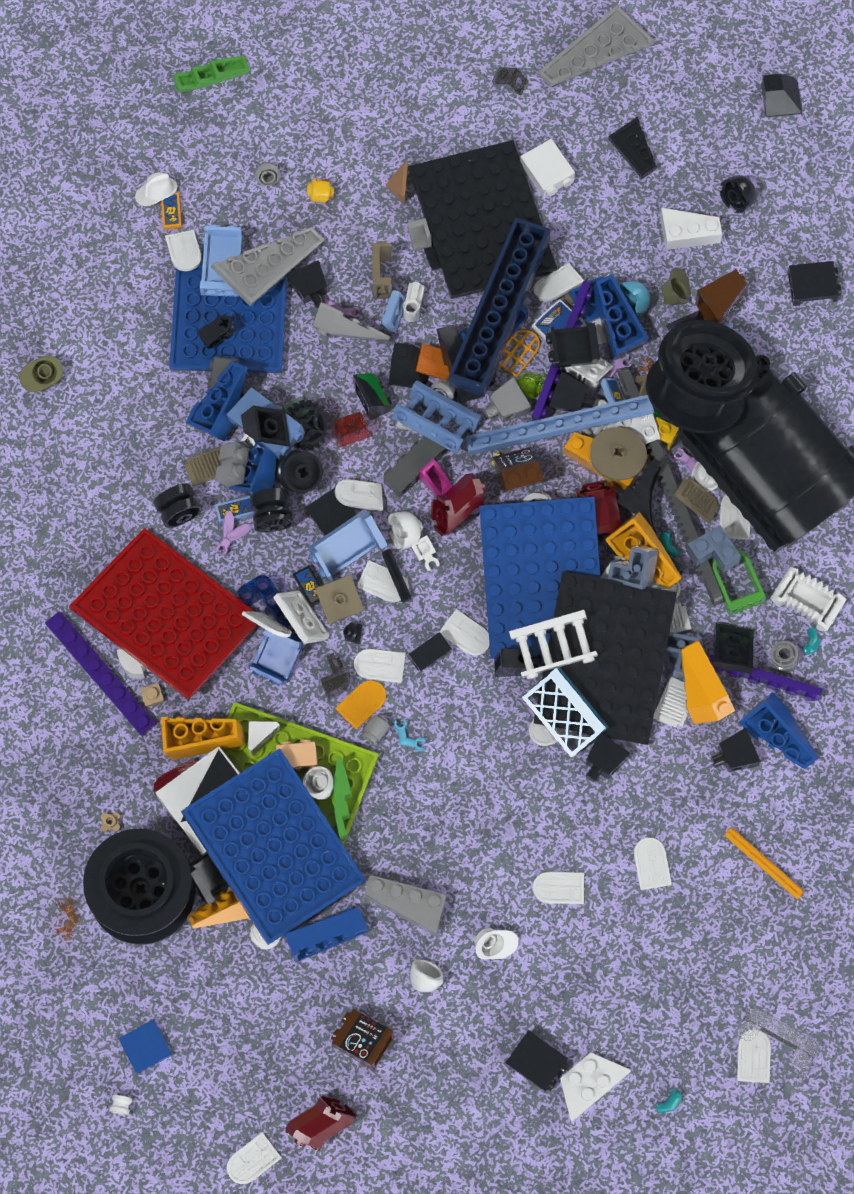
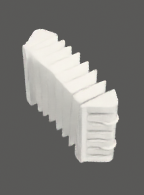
M789 567L778 587L775 588L771 600L778 607L785 605V609L790 607L791 611L796 609V613L801 612V617L806 616V620L810 619V623L815 622L817 630L828 631L837 614L842 609L846 598L839 593L833 595L834 589L829 591V585L823 587V581L817 583V579H811V575L805 577L804 572L799 574L798 569Z

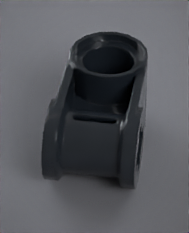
M221 315L211 323L203 326L197 332V335L208 349H212L233 333L234 326L229 316Z

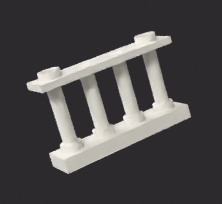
M585 610L509 631L511 639L519 642L527 670L521 672L522 677H527V680L538 677V673L579 661L588 663L595 660L594 657L598 656L597 652H590L583 628V620L587 619ZM571 623L576 628L583 655L573 658L571 657L564 632L565 625ZM554 629V632L556 631L564 657L563 661L553 663L545 637L547 630ZM535 634V637H538L545 666L535 669L526 641L528 639L527 636Z

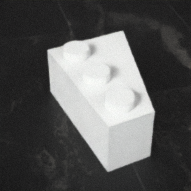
M661 208L660 220L666 250L721 243L722 230L719 217Z

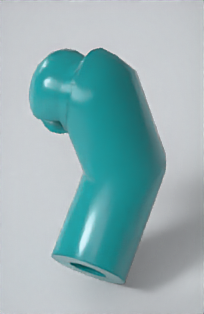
M673 1089L670 1091L667 1102L656 1103L657 1113L676 1110L682 1101L680 1091Z

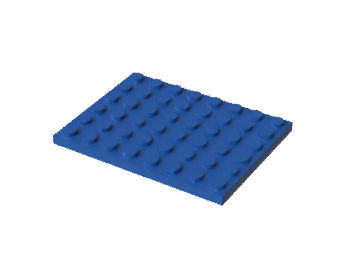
M594 497L479 506L490 659H495L500 649H521L519 642L511 639L509 631L554 618L562 571L601 578ZM551 629L547 630V634H545L547 644H549ZM535 634L527 636L528 639L526 641L530 655H542L538 637H535Z
M280 748L181 811L267 945L366 881Z

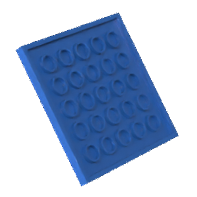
M200 264L191 271H181L176 268L170 370L212 371L210 370L211 359H214L216 355L239 358V364L247 367V372L282 373L287 275L249 306L239 295L238 297L201 295L200 281L202 280L203 264ZM219 316H229L234 326L233 333L214 348L208 349L197 335V332Z

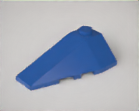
M773 692L761 700L739 721L752 737L757 740L759 737L769 743L768 747L771 749L778 748L784 752V757L803 769L819 758L787 707Z

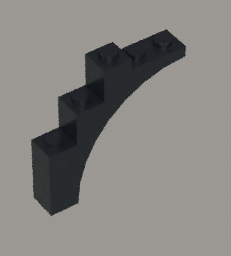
M654 458L653 461H649L645 466V473L642 478L639 477L636 480L634 490L628 486L626 489L621 490L617 497L619 499L617 503L635 515L640 512L657 535L652 517V495L657 477L664 465ZM668 553L680 575H682L685 568Z

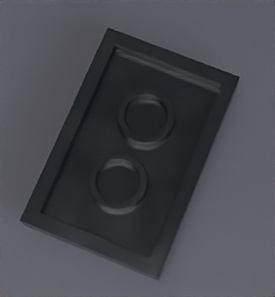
M716 623L714 628L713 667L751 674L753 670L754 630Z

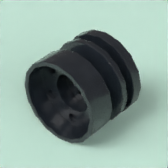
M270 488L257 491L250 496L251 510L254 512V529L263 533L281 531L294 524L292 511L288 508L290 506L288 490Z

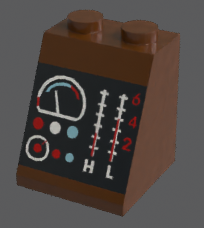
M737 269L698 289L695 305L705 320L720 324L726 322L743 299L747 283L742 273L739 274Z
M529 447L492 457L502 493L522 489L544 481L539 462Z
M353 1009L351 1013L347 1012L341 1022L344 1024L341 1029H336L331 1037L333 1040L332 1046L373 1071L393 1040L394 1031Z

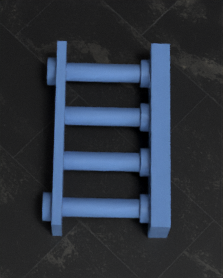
M419 381L413 384L409 396L411 400L404 407L397 403L392 416L394 420L458 454L463 441L461 436L466 430L474 433L482 417ZM417 403L427 407L421 416L412 411ZM434 412L443 416L438 425L428 420ZM450 421L460 425L454 434L444 429Z

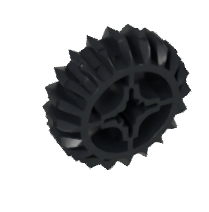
M300 400L299 404L293 403V408H287L289 412L287 415L301 424L305 432L301 441L294 444L296 449L301 448V450L305 451L306 449L313 450L314 447L319 448V442L325 443L323 437L330 436L326 433V430L332 429L330 426H327V423L331 422V419H326L329 413L323 412L325 407L319 406L318 402L312 403V400H307L306 402ZM308 410V413L303 418H297L302 411ZM316 417L318 420V426L315 424ZM301 422H307L306 424L311 428H306ZM310 432L316 433L311 439L304 441Z

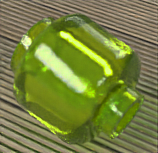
M524 373L522 377L518 378L517 384L525 397L537 399L543 388L544 381L540 375Z

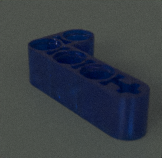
M257 576L238 589V598L242 603L251 606L261 600L275 621L288 629V626H291L288 619H278L279 615L284 614L278 604L271 605L268 603L270 599L279 593L268 576ZM261 583L268 584L265 589H260L258 586ZM244 593L252 594L248 599L242 598Z

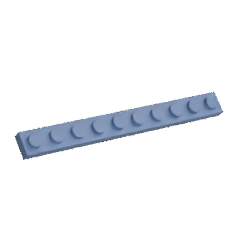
M644 395L466 436L469 455H475L653 414L654 409L648 396Z

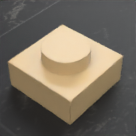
M159 683L140 688L146 708L164 702Z

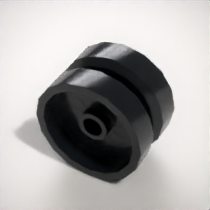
M292 450L276 464V476L282 487L287 490L307 493L314 490L321 482L323 468L319 459L312 453Z
M190 484L175 485L166 489L154 499V506L157 512L162 514L160 517L166 528H175L183 525L201 513L202 506L199 500L194 498L195 493Z

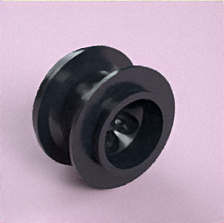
M694 320L683 323L669 331L660 344L658 360L651 366L646 377V392L649 401L664 419L684 430L695 433H716L726 430L740 418L745 405V397L752 392L758 380V364L755 353L750 344L738 332L728 326L707 320Z
M129 829L110 836L94 850L84 871L83 890L91 912L99 925L109 935L122 942L146 945L162 941L173 935L183 926L188 919L187 916L193 909L196 889L192 884L191 870L187 858L173 840L157 831ZM138 866L140 871L137 874H131L130 870L132 867ZM153 870L159 871V875L156 878L149 877V874ZM119 881H126L124 888L118 889L116 887ZM138 889H145L146 892L144 894L142 892L139 893ZM164 889L165 891L161 897L155 896L156 890ZM130 899L132 900L131 906L123 907V901ZM143 904H151V906L141 909Z

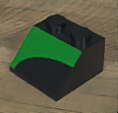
M374 373L353 375L354 389L369 419L372 420L390 412L392 402L389 395H385L382 390L384 386L381 379H377Z

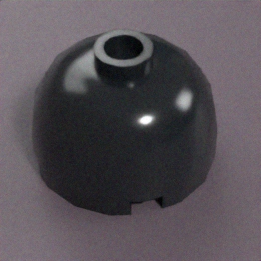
M731 176L720 185L722 186L720 196L723 203L728 208L731 205L736 210L735 213L744 212L755 201V186L746 176Z

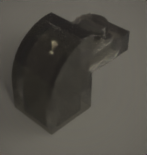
M334 653L326 656L332 674L320 679L328 701L345 693L351 681L349 667L341 669L343 664L339 657H335Z

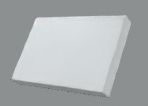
M300 590L277 593L273 597L303 644L324 641L329 637L328 632Z

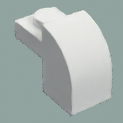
M117 650L122 669L128 676L143 679L145 678L143 671L151 672L124 650Z

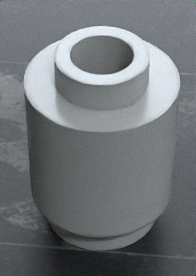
M374 715L363 730L364 734L362 737L375 745L389 728L388 720L382 715Z

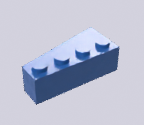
M613 274L597 281L592 287V291L613 361L644 345L649 337Z
M350 907L341 914L328 916L322 921L314 922L284 935L294 961L297 963L368 933V927L360 908Z

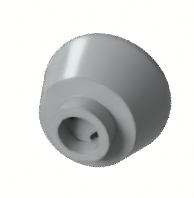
M264 162L256 170V180L263 186H272L279 181L280 170L273 163Z
M442 379L431 385L433 390L453 400L455 387L449 386V380Z

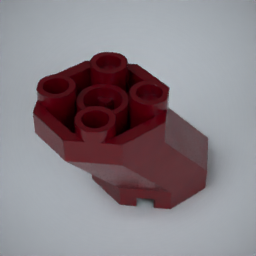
M473 473L465 474L445 494L437 495L435 497L437 499L432 501L431 518L432 521L436 520L437 525H434V528L441 536L449 535L469 515L477 514L480 511L479 506L484 505L483 497L486 487L484 482H480L476 475Z
M596 481L583 484L581 490L578 487L575 488L576 498L594 497L597 537L601 533L610 534L621 526L612 481H608L609 485H605L604 481Z
M322 1095L315 1105L290 1120L285 1128V1132L295 1138L294 1142L302 1147L308 1145L320 1151L327 1139L351 1125L358 1114L347 1104L344 1107L340 1105V1100Z

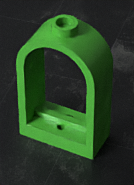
M739 549L737 551L741 555L740 561L748 573L755 593L730 601L717 571L715 560H713L712 571L721 590L728 615L762 604L766 599L749 557Z

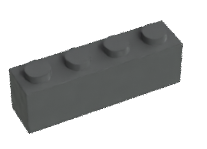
M423 436L424 438L420 442L416 441L411 446V451L406 455L403 454L397 460V464L393 468L390 467L385 471L383 477L384 484L401 497L419 480V471L432 459H435L437 462L448 449Z

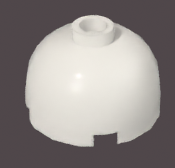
M402 511L392 513L388 517V526L391 525L393 533L390 531L389 534L397 549H408L419 541L423 526L416 516L410 512Z

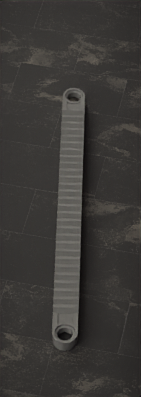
M629 368L618 369V376L625 391L624 399L639 397L638 389ZM655 440L645 444L647 455H649V461H653L655 458L664 465L657 477V481L661 482L660 488H663V495H666L665 500L669 502L668 508H672L671 515H675L674 522H677L676 527L680 529L679 534L683 535L682 542H686L685 549H687L688 543L697 539L698 534L686 505L674 496L678 486L659 440ZM707 560L698 566L694 564L693 568L697 569L696 576H700L699 583H704L713 606L724 603L721 590L709 561Z

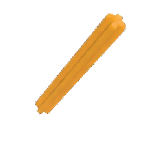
M731 827L727 830L725 837L793 897L799 899L803 895L804 890L734 828Z

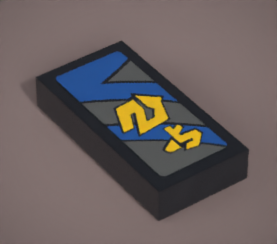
M308 565L292 575L310 607H313L320 603L315 588L321 585Z

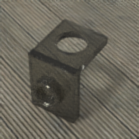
M499 67L492 83L509 85L518 95H521L528 80L517 68ZM517 78H520L522 81L520 88L516 86Z

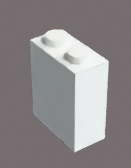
M552 139L520 156L523 169L543 198L548 195L553 196L558 192V189L563 186L568 187L574 182V170Z

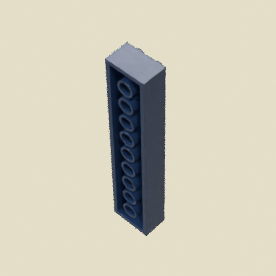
M515 217L449 373V386L485 397L549 244V228Z

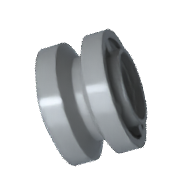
M780 641L773 646L771 659L774 667L780 671H790L796 667L799 660L798 649L792 642ZM783 653H787L790 655V657L787 659H782L780 655Z

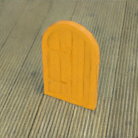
M365 681L357 686L335 709L357 730L382 707L386 699L385 689L377 681Z

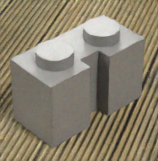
M238 442L222 445L218 459L222 461V464L217 466L215 481L227 487L243 484L250 448Z

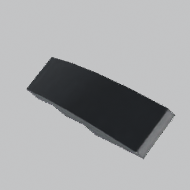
M455 325L436 329L444 366H448L449 373L462 345ZM456 388L459 402L479 398L476 394Z

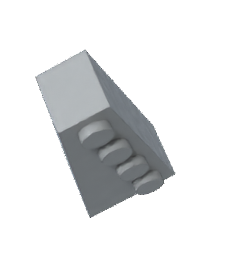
M373 875L369 876L365 890L366 899L411 922L433 936H437L446 903L445 894Z

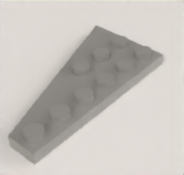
M617 5L539 70L538 75L551 87L651 46L655 40Z
M310 227L287 238H280L276 242L250 249L238 256H231L224 261L212 263L211 268L251 306L316 250L325 239L313 227Z

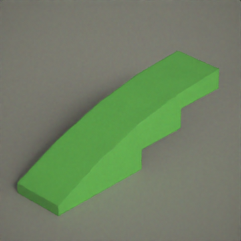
M243 55L211 60L209 65L192 67L191 71L175 73L172 78L177 92L181 93L249 73L250 69Z
M338 757L334 775L333 798L340 841L348 839L343 820L350 818L346 799L352 798V792L342 757Z

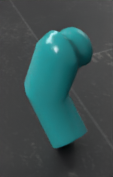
M664 531L660 534L659 540L664 549L672 557L676 558L680 550L672 545L671 532Z
M811 627L806 630L810 640L807 645L803 646V651L806 655L814 654L820 646L816 627Z

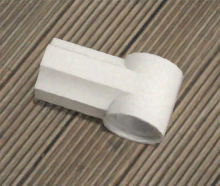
M418 282L409 283L406 299L403 304V317L408 322H415L420 316L425 286ZM409 309H414L415 311H414V312H409V311H407V310H409Z

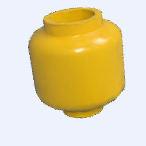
M313 178L311 182H308L307 197L312 202L327 203L330 197L333 198L334 187L331 186L328 179Z

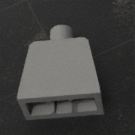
M511 378L490 395L489 401L491 406L483 410L488 419L498 415L503 423L531 413V405L515 379Z

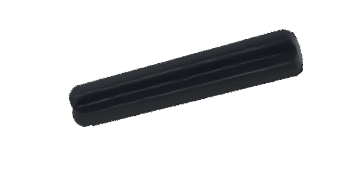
M384 550L382 557L400 599L403 603L411 600V595L392 550Z

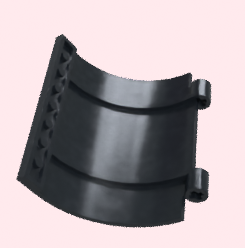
M769 370L756 383L752 392L745 397L743 412L738 421L730 428L716 433H695L684 430L678 437L682 444L694 455L695 460L704 467L706 473L714 479L718 487L729 497L730 502L739 509L742 516L754 527L755 532L764 539L766 545L776 552L809 533L854 497V444L846 448L803 398L801 393L807 388V385L796 372L791 373L781 382L774 372Z

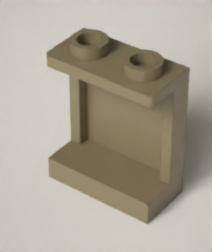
M379 241L372 243L374 299H389L392 293L391 277L381 278L380 262L391 261V243Z

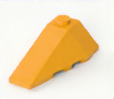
M640 512L627 520L605 539L619 557L625 558L628 561L631 547L643 545L658 549L653 580L664 588L668 589L682 579L654 530Z
M696 640L682 648V670L685 677L684 690L686 691L687 699L685 703L692 722L700 724L719 721L733 713L735 710L700 642Z
M230 888L224 893L220 892L217 894L215 902L210 905L202 904L187 917L194 929L247 919L249 916Z

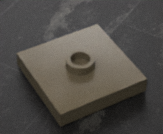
M351 574L315 588L328 624L364 611Z

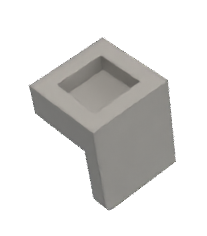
M426 218L408 222V231L413 249L420 250L432 247Z

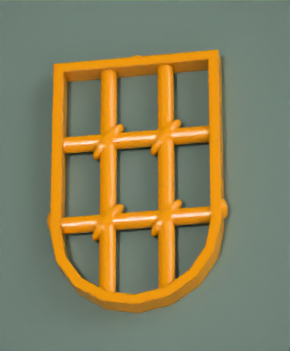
M530 330L516 332L507 342L504 349L507 357L498 365L518 378L533 357L537 355L540 348L538 336ZM525 333L520 341L515 338L518 334ZM530 333L535 338L526 346L523 340ZM514 340L517 342L516 346L511 352L507 351L506 347ZM537 340L538 347L536 351H534L531 349V346ZM521 345L525 348V351L517 358L514 356V352ZM527 351H530L533 355L526 363L523 362L522 358ZM512 357L515 359V363L508 369L504 364ZM518 363L524 365L518 374L513 372Z

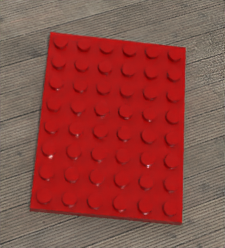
M143 528L69 605L70 610L188 701L258 626V624L242 615L243 611L254 610L146 528Z

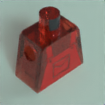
M361 412L347 415L334 422L332 433L338 448L372 437Z

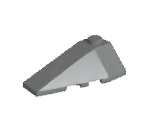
M321 302L313 324L316 333L325 337L328 334L330 336L390 342L391 340L390 336L368 325L366 327L362 326L363 323L355 318L347 319L343 312Z

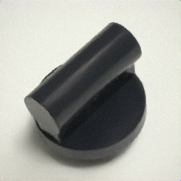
M353 622L346 625L343 630L345 640L354 644H360L363 625Z

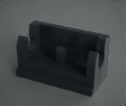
M439 632L410 652L407 657L415 668L421 672L452 650V648Z

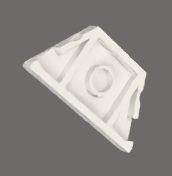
M589 1053L563 1075L560 1081L571 1122L591 1107L631 1071L626 1067Z

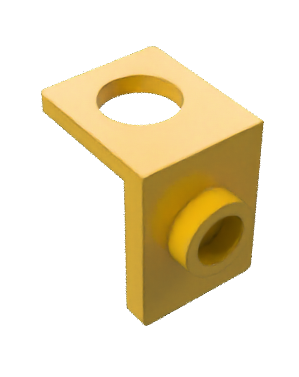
M656 417L655 421L661 437L659 440L668 444L667 450L669 451L678 435L679 428Z

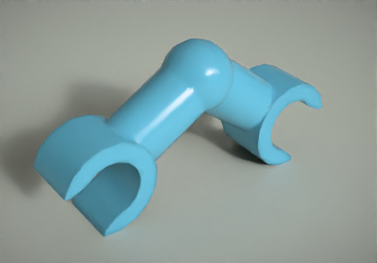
M395 720L394 727L398 731L399 743L403 746L415 747L417 751H424V748L418 747L417 743H425L426 740L424 738H417L416 740L407 738L405 731L407 726L406 720H403L404 726L402 727L397 726Z

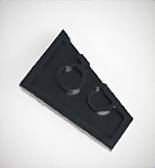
M638 116L608 137V140L641 179L656 170L657 166L650 147H648L645 134L641 129Z

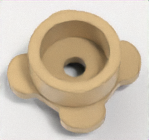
M117 812L113 814L103 813L101 815V830L103 832H116L120 829L118 821L120 815Z

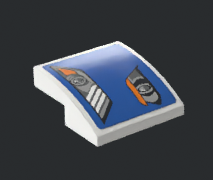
M559 299L533 323L532 328L546 340V333H548L550 327H554V329H564L566 327L572 310ZM579 318V327L586 326V323Z

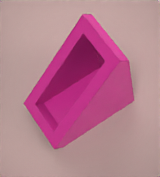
M432 459L419 471V480L436 496L445 494L453 486L435 459Z

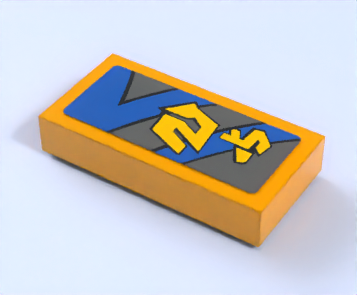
M175 192L174 195L161 201L163 230L182 228L179 192Z

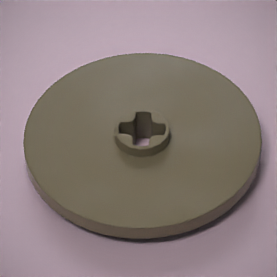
M612 427L601 431L593 439L590 447L592 465L602 476L611 480L621 481L633 478L643 469L647 459V450L643 440L635 432L622 427ZM615 451L618 453L622 452L621 457L619 455L615 456Z

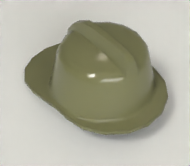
M676 267L671 270L669 279L661 288L665 305L687 304L691 287L687 275L680 268Z
M53 356L40 357L22 368L19 375L20 384L29 392L41 391L60 380L63 373L62 364Z

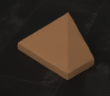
M404 162L386 183V187L401 203H405L408 162Z

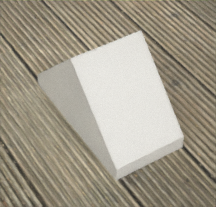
M249 722V753L253 756L280 730V725L277 722Z

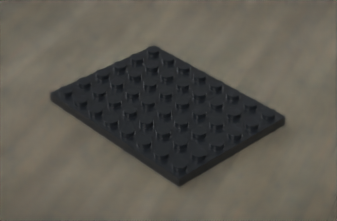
M514 140L408 166V171L424 219L426 218L433 247L451 299L485 291L515 217L543 226ZM549 244L535 277L557 271Z
M562 571L554 618L585 610L587 619L583 620V628L590 652L596 651L598 656L594 657L595 660L592 662L583 663V661H579L560 668L609 726L602 734L612 739L649 745L677 592L651 587L639 589L624 585L623 582ZM572 623L565 625L564 632L571 657L583 655L575 626ZM551 629L548 647L552 661L556 663L563 661L564 657L556 631L554 632V629ZM554 669L544 671L542 680L546 678ZM552 679L546 683L545 691L556 692V684ZM539 693L537 702L539 705H541L542 693ZM545 694L544 705L554 706L555 695ZM558 695V706L568 707L569 699L566 696ZM544 708L543 716L546 719L553 720L554 708ZM557 709L556 720L567 721L568 710ZM571 710L570 721L580 722L581 714L578 711ZM535 714L534 724L544 725ZM556 723V728L566 730L567 724ZM570 724L569 730L580 732V725ZM583 725V733L591 735L595 733L591 726Z

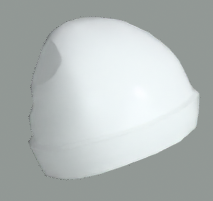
M322 766L313 767L303 778V784L312 798L324 800L333 793L334 779L329 769Z
M422 959L415 960L410 970L411 985L419 992H432L442 985L443 973L432 962Z

